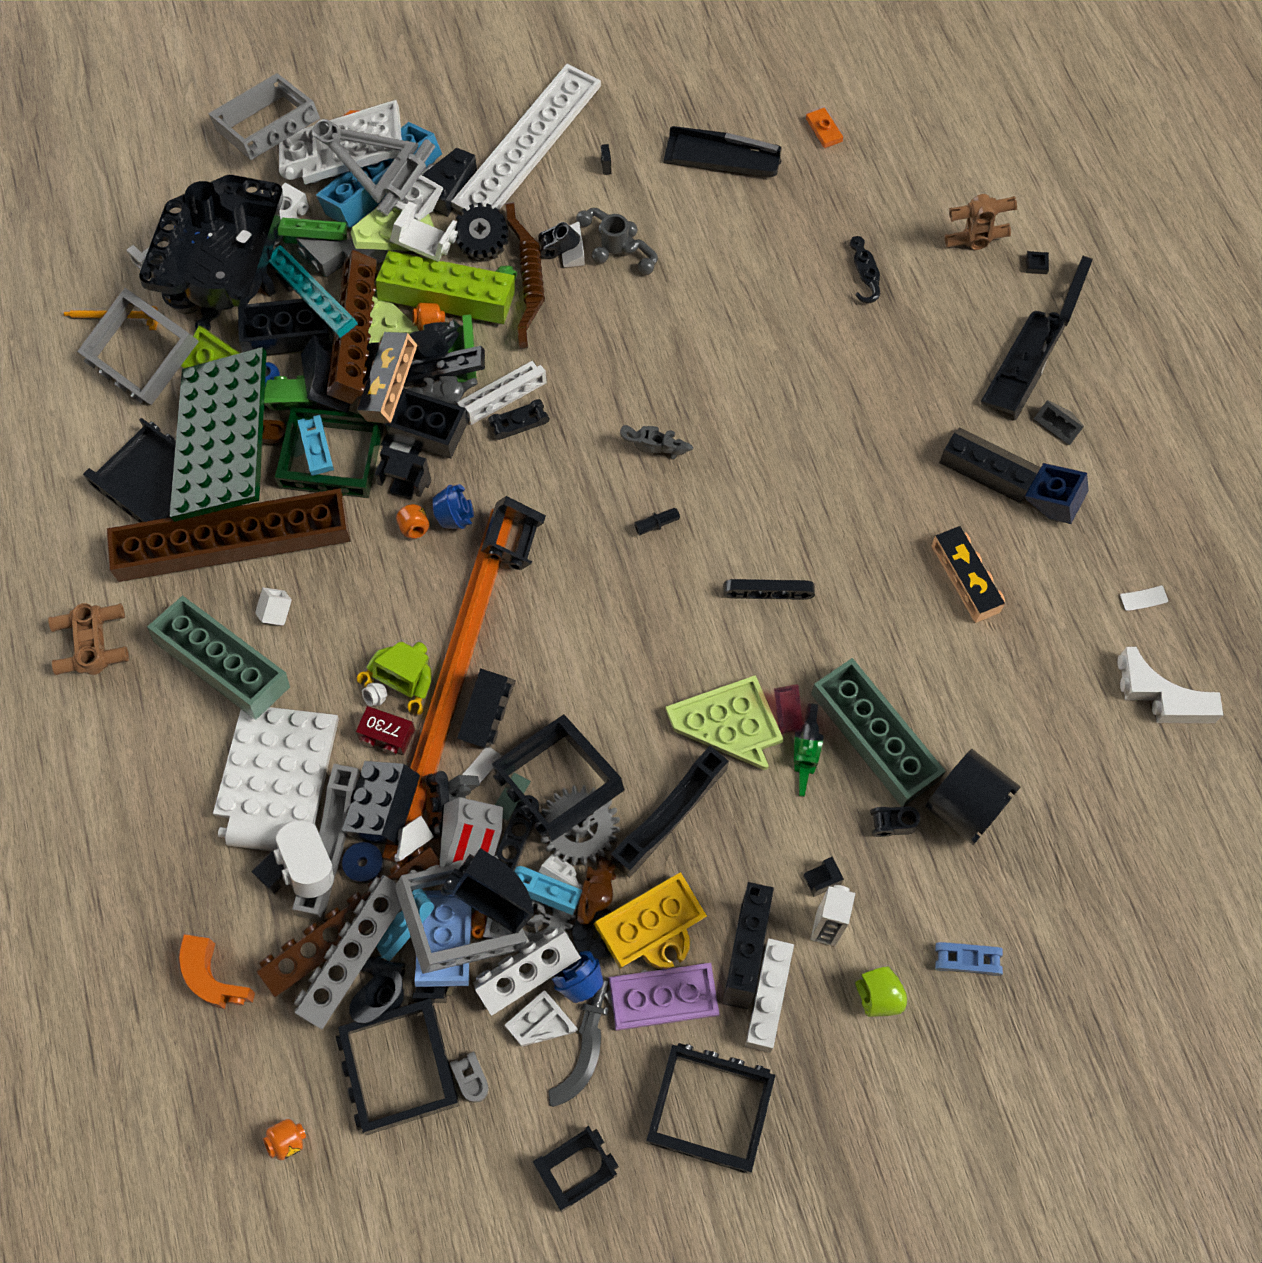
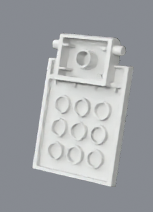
M396 100L329 120L341 129L402 140L399 106ZM313 126L304 128L279 143V173L285 179L293 180L303 177L304 184L316 183L321 179L336 177L349 170L328 145L314 137L312 134ZM341 140L340 142L342 147L360 167L370 164L375 165L380 161L390 158L394 159L400 152L398 150Z
M269 707L255 720L242 709L240 710L213 815L216 817L229 818L227 828L220 827L218 830V837L225 838L227 846L273 851L277 849L276 835L286 824L294 821H307L315 825L338 726V715Z

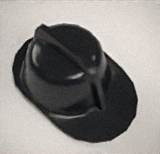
M393 968L379 971L353 997L349 1006L351 1018L357 1023L366 1024L376 1020L385 1012L398 1009L403 1002L405 991L400 973Z

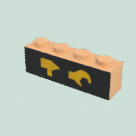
M384 332L357 408V411L367 422L391 423L417 348V344L408 333Z
M961 526L935 535L931 546L974 622L977 623L999 614L1005 605L1004 596L995 587L991 573L984 568L980 554L973 549L969 535L962 530Z

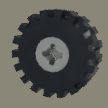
M478 203V207L470 204L468 211L463 208L461 210L463 215L460 216L458 214L456 217L457 224L455 231H458L456 242L462 253H466L470 259L474 257L476 261H481V258H484L485 261H490V256H493L494 259L497 258V252L499 251L502 254L504 251L503 246H507V237H509L508 226L503 214H500L499 209L496 207L493 209L491 204L488 203L486 207L483 206V203Z

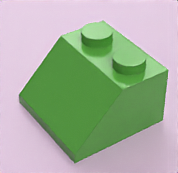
M304 375L296 376V379H287L286 376H275L274 380H267L264 404L272 411L291 410V407L304 408V406L310 409H317V402L307 398Z

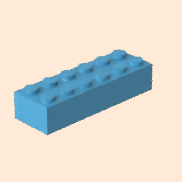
M410 122L401 127L402 140L418 143V148L426 139L435 145L434 150L425 161L426 167L434 163L442 155L434 133ZM394 159L383 160L375 165L370 164L361 167V169L377 185ZM350 171L341 174L316 194L325 215L338 222H346L349 228L356 225L380 204L373 199Z

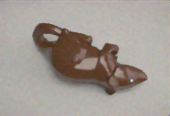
M606 855L605 857L600 856L598 858V868L596 870L589 866L587 868V880H584L578 908V922L582 925L589 924L595 913L607 908L613 900L611 882L616 879V874L614 873L616 866L612 864Z

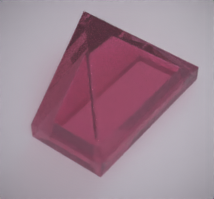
M798 684L774 688L777 722L781 734L801 730L803 722Z

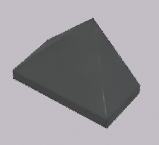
M1049 400L1045 402L1034 420L1069 445L1072 444L1084 428V425L1071 411Z

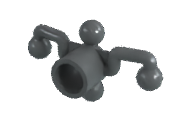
M590 208L587 211L582 210L578 212L576 222H579L581 227L589 226L592 223L593 216L602 220L599 225L602 247H597L592 252V258L596 263H605L608 260L609 253H633L639 248L649 257L639 261V272L644 275H649L653 272L658 261V255L644 241L632 238L638 231L637 225L634 222L628 221L620 214L608 215L599 208Z

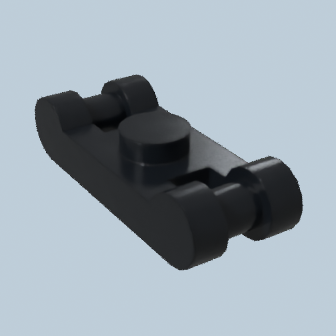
M536 399L526 406L506 413L493 414L488 418V422L494 428L493 434L495 438L501 440L549 422L550 418L547 412L543 410L542 400ZM534 413L536 414V416L533 418H530L529 416Z
M438 771L433 774H427L422 778V785L426 789L427 826L434 836L432 839L442 837L444 804L449 802L447 774L444 771Z

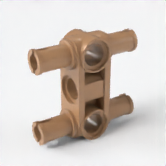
M980 194L975 196L968 205L949 208L951 222L967 219L963 232L945 234L946 247L950 248L965 244V246H971L973 250H980L987 247L992 242V239L1010 237L1011 227H1009V223L994 226V222L998 213L1017 210L1016 197L1012 196L996 200V198H990L987 194Z
M81 603L70 611L69 614L48 618L49 627L52 632L73 628L75 654L73 657L52 660V669L55 675L72 671L96 675L108 667V664L129 661V653L126 646L105 650L104 621L125 618L122 603L107 607ZM90 615L88 619L83 620L86 616ZM94 658L91 663L87 664L89 659Z

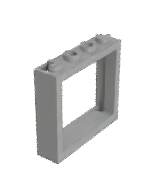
M278 73L208 113L216 131L250 160L320 119L313 100ZM278 82V86L275 88L274 83ZM282 97L297 107L246 139L231 128Z
M124 288L77 352L86 357L84 362L89 366L101 368L99 370L101 375L109 380L112 377L116 379L114 384L126 392L127 389L132 391L130 396L138 402L146 401L152 405L199 341L127 288ZM135 306L180 338L143 390L98 358V355Z
M463 860L456 861L446 867L435 865L422 872L411 870L409 874L401 875L395 885L422 974L516 952L527 942L523 928L519 933L514 934L503 927L506 936L431 953L411 890L444 884L454 868L459 869L463 865Z

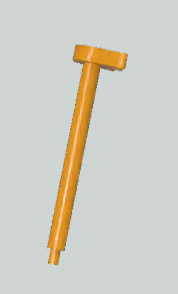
M70 310V312H64V316H70L71 318H103L107 311ZM131 311L127 316L130 319H147L146 325L149 326V330H157L158 322L143 311Z

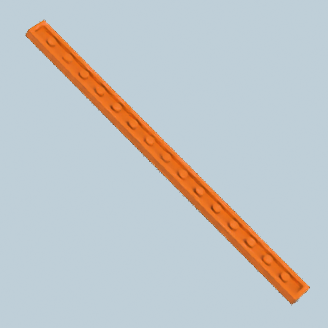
M494 509L491 510L410 767L420 774V778L405 825L419 816L423 817L427 795L426 789L422 785V778L427 774L437 772L501 564V560L491 559L488 554L481 551ZM504 516L496 544L504 548L506 547L514 520ZM386 844L382 856L383 859L396 862L394 857L397 854L398 846ZM410 854L401 860L403 864L409 861Z

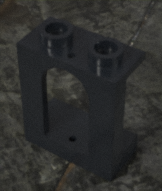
M505 496L495 504L481 551L488 554L491 559L507 563L512 569L522 570L532 564V561L527 558L536 529L544 524L546 515ZM504 516L523 525L515 553L496 544Z
M589 1125L585 1127L584 1131L561 1146L533 1161L561 1212L617 1177L615 1171L619 1167L611 1153L605 1154L601 1147L605 1143L598 1130L592 1131ZM584 1148L595 1149L601 1156L600 1169L571 1190L563 1193L550 1170Z

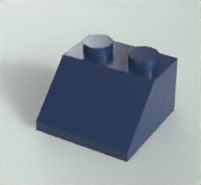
M1043 463L1026 493L1025 499L1047 518L1072 524L1089 491L1087 473Z

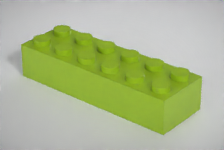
M388 251L376 279L378 300L417 307L419 303H437L440 306V310H443L445 313L459 316L471 315L474 319L504 324L515 294V275L444 261L437 262L429 258Z

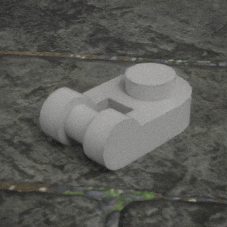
M475 1052L467 1054V1057L460 1061L456 1059L450 1062L464 1097L473 1103L484 1100L488 1094L489 1087ZM472 1067L474 1073L464 1077L462 1071Z

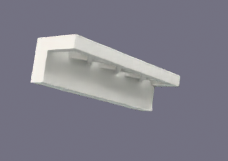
M531 361L458 401L457 406L466 408L468 421L472 425L546 384V371L541 365L537 367Z

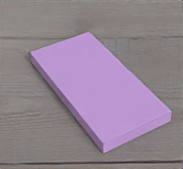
M711 963L609 977L616 1031L719 1016Z

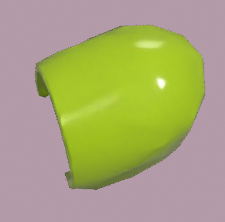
M889 966L862 974L863 979L855 982L866 1016H892L905 1011L907 993L899 978Z

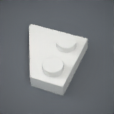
M545 990L505 1024L507 1030L522 1047L572 1034L578 1030Z

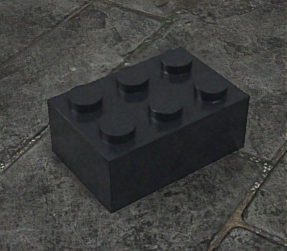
M403 388L391 423H386L385 426L389 439L451 459L468 424V417L464 407Z
M364 761L342 831L360 842L398 846L399 829L405 826L420 774L401 763Z

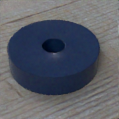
M360 842L352 845L345 852L342 867L351 881L358 884H367L380 876L384 868V859L380 850L375 845ZM361 860H367L365 866H359Z

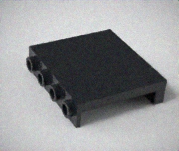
M143 418L139 419L143 427L97 472L88 468L83 473L88 483L139 523L170 518L176 440L170 434L164 435L154 422L150 421L148 423Z

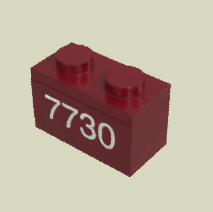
M370 706L366 707L356 729L360 743L368 747H374V745L381 747L384 752L390 755H396L397 753L404 755L415 732L412 721Z

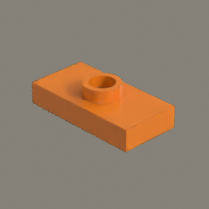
M825 107L806 114L808 124L824 148L843 142V135Z

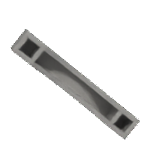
M333 764L319 831L320 838L333 866L334 879L347 836L342 831L360 776L358 768ZM333 884L327 892L318 897L305 898L296 895L292 910L299 917L323 921Z

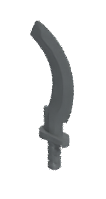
M603 980L604 983L594 995L591 1005L583 1003L581 1010L585 1011L579 1030V1033L582 1034L580 1056L571 1075L564 1082L549 1090V1105L551 1107L561 1105L574 1098L584 1089L594 1073L601 1047V1030L598 1028V1023L601 1015H607L609 1010L607 1007L605 1009L601 1008L608 981Z

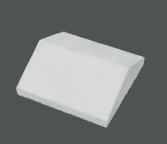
M420 175L403 201H398L394 208L403 211L407 203L412 202L417 205L414 219L420 221L433 211L443 187Z

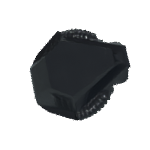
M454 319L449 323H430L423 325V331H415L409 334L417 344L414 358L423 359L447 353L460 334L457 332L460 324Z

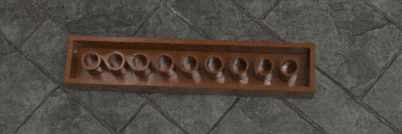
M341 488L241 505L176 522L171 518L107 528L110 571L118 582L351 542L346 504Z

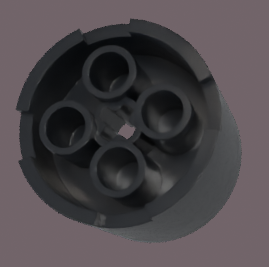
M970 749L926 803L925 808L970 844L974 845L980 838L977 833L979 832L982 835L1012 799L1009 793L1011 792L1015 795L1021 786L974 749Z

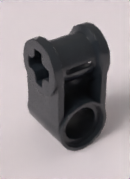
M560 222L556 226L542 231L538 235V240L542 246L540 250L542 258L553 259L570 249H574L580 242V235L566 222Z
M910 806L877 807L870 810L874 820L872 834L875 837L909 835L915 832L920 822L919 812ZM908 816L913 820L914 824L906 825L902 822L901 818Z

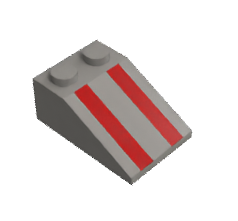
M461 797L445 803L440 866L446 867L456 861H465L469 854L474 856L479 848L494 856L502 831L503 807Z

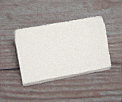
M576 222L570 226L580 235V242L574 249L562 253L563 267L585 265L580 223Z

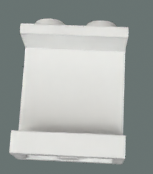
M408 202L393 224L390 242L439 262L443 254L447 255L451 243L453 244L458 234V231H455L457 221L453 220L446 232L414 219L417 205Z

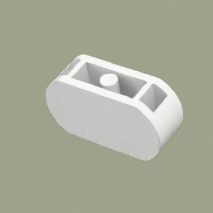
M294 821L283 826L276 835L277 849L273 850L277 864H283L284 866L282 875L285 884H291L294 893L301 897L313 898L324 894L331 888L334 882L333 866L316 826L307 821Z

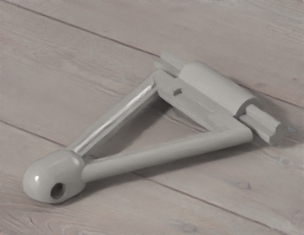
M327 119L318 121L312 129L314 137L328 145L373 199L380 203L377 211L383 216H388L398 201H403L426 168L425 161L435 148V145L428 139L424 140L418 148V143L341 129ZM341 140L398 150L400 152L378 184L375 185L342 147L340 142Z

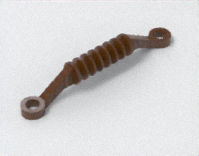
M514 202L506 203L508 226L520 240L519 257L523 281V299L526 304V310L517 329L519 349L528 348L527 330L545 302L544 282L542 280L540 245L516 219Z

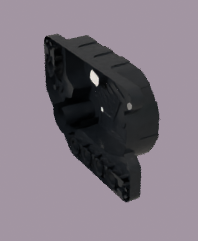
M225 175L211 182L198 181L189 185L185 194L169 200L164 206L139 273L142 287L150 291L166 294L182 292L188 300L197 306L210 309L227 310L236 306H246L259 292L258 290L267 272L269 259H271L275 241L278 238V226L281 221L280 208L284 197L282 187L274 182L237 175ZM250 187L257 188L255 192H247L246 190ZM173 208L181 209L179 213L170 212ZM169 224L175 226V228L172 230L164 229V227ZM162 241L169 243L166 247L157 246ZM156 258L163 260L160 264L151 263Z

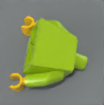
M398 642L394 646L376 651L366 666L367 671L360 672L357 675V682L361 684L365 678H368L364 684L366 688L369 683H374L373 678L410 698L415 695V699L411 700L407 707L409 712H411L413 705H419L417 711L419 716L423 712L422 698H426L431 684V668L428 666L429 657L426 655L427 647L421 642H416L413 647L404 642Z

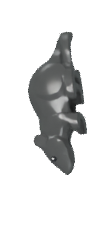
M440 376L438 382H434L432 378H424V387L408 388V390L456 404L469 388L478 384L477 378H472L461 383L457 381L455 376Z
M623 425L620 429V435L624 440L633 442L638 450L645 453H669L670 458L675 459L677 455H683L694 449L690 443L672 438L675 436V432L672 430L663 434L655 426H642L637 432L628 425Z

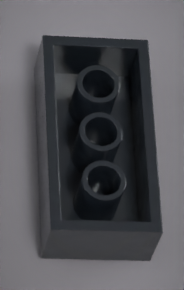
M303 299L254 303L238 307L239 343L243 352L261 347L267 352V355L303 351L313 335L332 342V329Z

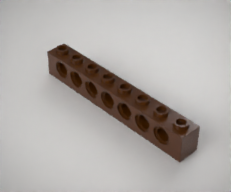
M355 250L351 251L344 262L339 304L356 320L358 325L341 338L336 333L334 334L327 395L353 404L357 397H361L365 389V384L362 383L367 371V367L364 366L369 351L366 348L371 337L368 331L373 320L370 314L374 307L372 297L376 291L374 281L378 274L376 269L377 260Z
M421 846L410 854L412 859L403 864L400 861L389 869L391 874L387 877L392 881H398L401 875L409 874V869L412 866L419 865L422 871H426V869L432 866L440 865V860L431 847L424 849ZM367 890L362 895L359 891L346 900L348 905L341 910L335 907L324 916L327 920L320 925H317L316 922L302 931L304 933L302 938L297 941L292 938L280 947L283 950L275 957L270 954L258 963L261 967L257 969V973L274 997L326 961L324 956L332 944L337 946L342 938L339 936V933L346 924L344 921L345 915L350 911H354L362 899L366 901L372 892ZM379 897L380 906L375 911L381 912L387 908L388 903L384 897ZM361 921L358 926L359 932L363 934L372 928V921ZM327 927H334L338 931L337 937L332 941H327L323 938V931ZM308 942L316 946L315 953L309 957L301 953L302 945ZM285 958L291 959L294 962V968L290 972L281 971L279 969L281 960Z

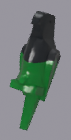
M813 703L807 705L805 722L801 730L795 731L794 770L799 772L800 797L805 796L809 774H814L817 768L824 739L823 735L819 733L817 724L818 704Z

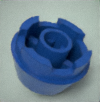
M461 484L455 486L448 485L433 497V514L443 528L465 529L467 525L472 524L470 518L474 517L471 500H466L462 492H464L465 488Z
M590 951L580 952L581 958L552 978L555 984L554 989L572 1003L590 999L604 983L599 959L594 958Z

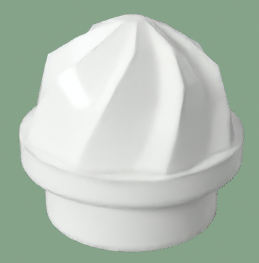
M369 683L362 690V696L368 706H379L386 700L387 690L383 684Z

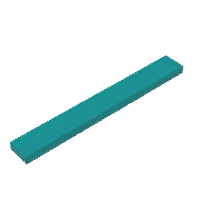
M281 245L273 250L268 264L340 338L358 325L356 320Z

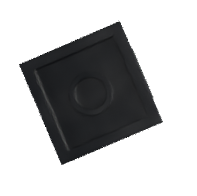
M386 446L382 447L380 451L381 461L375 472L377 485L383 486L386 477L389 476L395 478L390 489L392 495L408 500L412 499L414 493L416 496L421 497L425 487L429 488L432 481L427 459Z

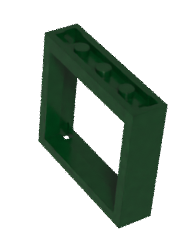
M305 406L304 408L291 407L275 475L279 489L317 493L341 488L343 496L369 498L384 429L383 423L367 422L361 414H355L351 411L345 413L330 409H310ZM320 415L323 427L372 432L363 479L321 474L312 476L311 473L291 471L300 432L298 420L313 419V416Z

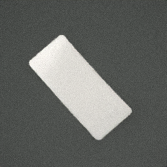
M1163 586L1120 594L1126 611L1168 602Z
M491 747L484 748L462 775L478 776L479 782H481L493 769L492 763L502 756Z

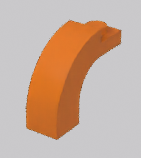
M184 934L179 960L183 978L189 988L207 1003L225 1009L227 999H229L228 1003L243 1006L244 1002L253 1003L255 992L251 988L217 982L213 977L211 959L215 943L210 938Z

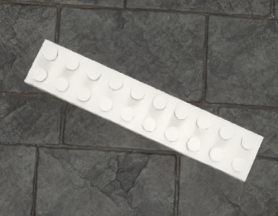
M566 64L451 201L452 207L461 212L463 208L468 211L470 204L478 207V203H483V206L486 207L488 203L491 204L493 209L496 207L500 210L601 87V80Z

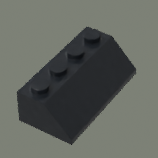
M960 427L953 433L939 461L940 464L1020 504L1041 468Z

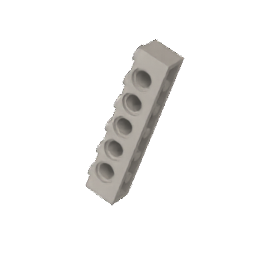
M385 875L381 879L378 877L374 879L368 889L372 893L366 901L362 899L353 913L357 916L351 924L346 922L340 931L339 936L342 938L338 945L334 946L332 944L324 956V959L327 961L323 968L317 967L311 975L309 981L312 984L308 991L302 990L294 1002V1005L297 1006L295 1009L296 1014L318 1028H324L401 909L395 889L396 882ZM378 897L386 898L388 903L387 908L381 912L375 911L373 908V902ZM363 920H370L373 923V929L368 934H362L358 930L359 923ZM350 942L358 945V952L352 957L346 956L343 952L344 946ZM334 965H339L344 969V973L339 979H332L328 975L329 969ZM324 988L329 992V997L326 1001L317 1002L314 999L313 995L317 989Z

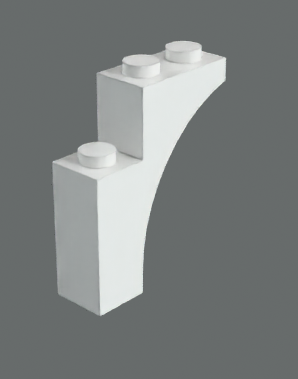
M1126 647L1122 654L1119 655L1118 668L1122 670L1120 688L1125 694V700H1154L1152 712L1156 715L1157 723H1216L1223 716L1220 692L1194 691L1169 682L1157 674L1144 661L1137 647Z

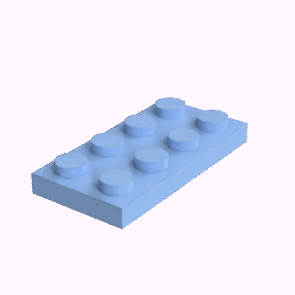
M441 890L424 891L427 898L434 905L433 911L422 923L431 953L470 944L472 907L452 894L443 896ZM416 955L415 987L469 986L470 963L422 974Z

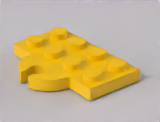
M680 872L593 924L620 969L641 956L649 965L655 968L670 969L674 967V964L665 956L666 947H672L676 950L677 960L681 963L686 958L690 949V937L687 928L706 918L707 915Z

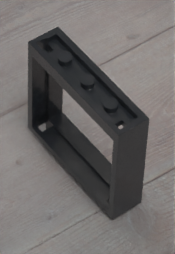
M565 714L492 763L496 773L493 775V778L500 787L504 785L508 789L506 793L513 803L518 801L523 815L528 820L532 818L537 832L542 837L546 835L551 842L625 791L620 775ZM565 737L605 784L548 823L509 775Z
M751 882L747 883L738 918L723 1005L746 1010L750 1006L756 990L774 887Z
M431 998L385 1012L376 1020L366 1024L352 1022L338 1027L340 1035L336 1036V1042L339 1051H344L346 1060L342 1061V1068L345 1077H350L352 1086L348 1088V1094L351 1103H356L358 1111L357 1114H354L357 1130L362 1129L363 1134L370 1135L460 1106L434 1003ZM423 1012L445 1098L370 1122L350 1034Z
M678 1043V1046L672 1044L646 1144L750 1175L753 1170L776 1075L771 1074L770 1069L763 1068L764 1066L755 1065V1068L744 1066L745 1062L737 1058L730 1057L729 1061L720 1059L719 1054L713 1051L704 1050L703 1053L693 1051L694 1047L689 1044ZM677 1058L764 1084L745 1159L657 1132Z

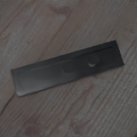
M476 346L414 360L411 363L404 386L424 383V378L439 380L440 376H457L484 370L485 349L482 346Z

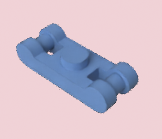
M946 942L936 943L935 951L938 952V961H935V970L980 973L991 976L1003 975V966H1000L1003 948ZM948 953H956V961H948ZM984 956L990 957V964H984Z

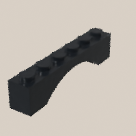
M709 746L694 762L664 802L611 853V862L631 878L728 769L729 760L712 746Z

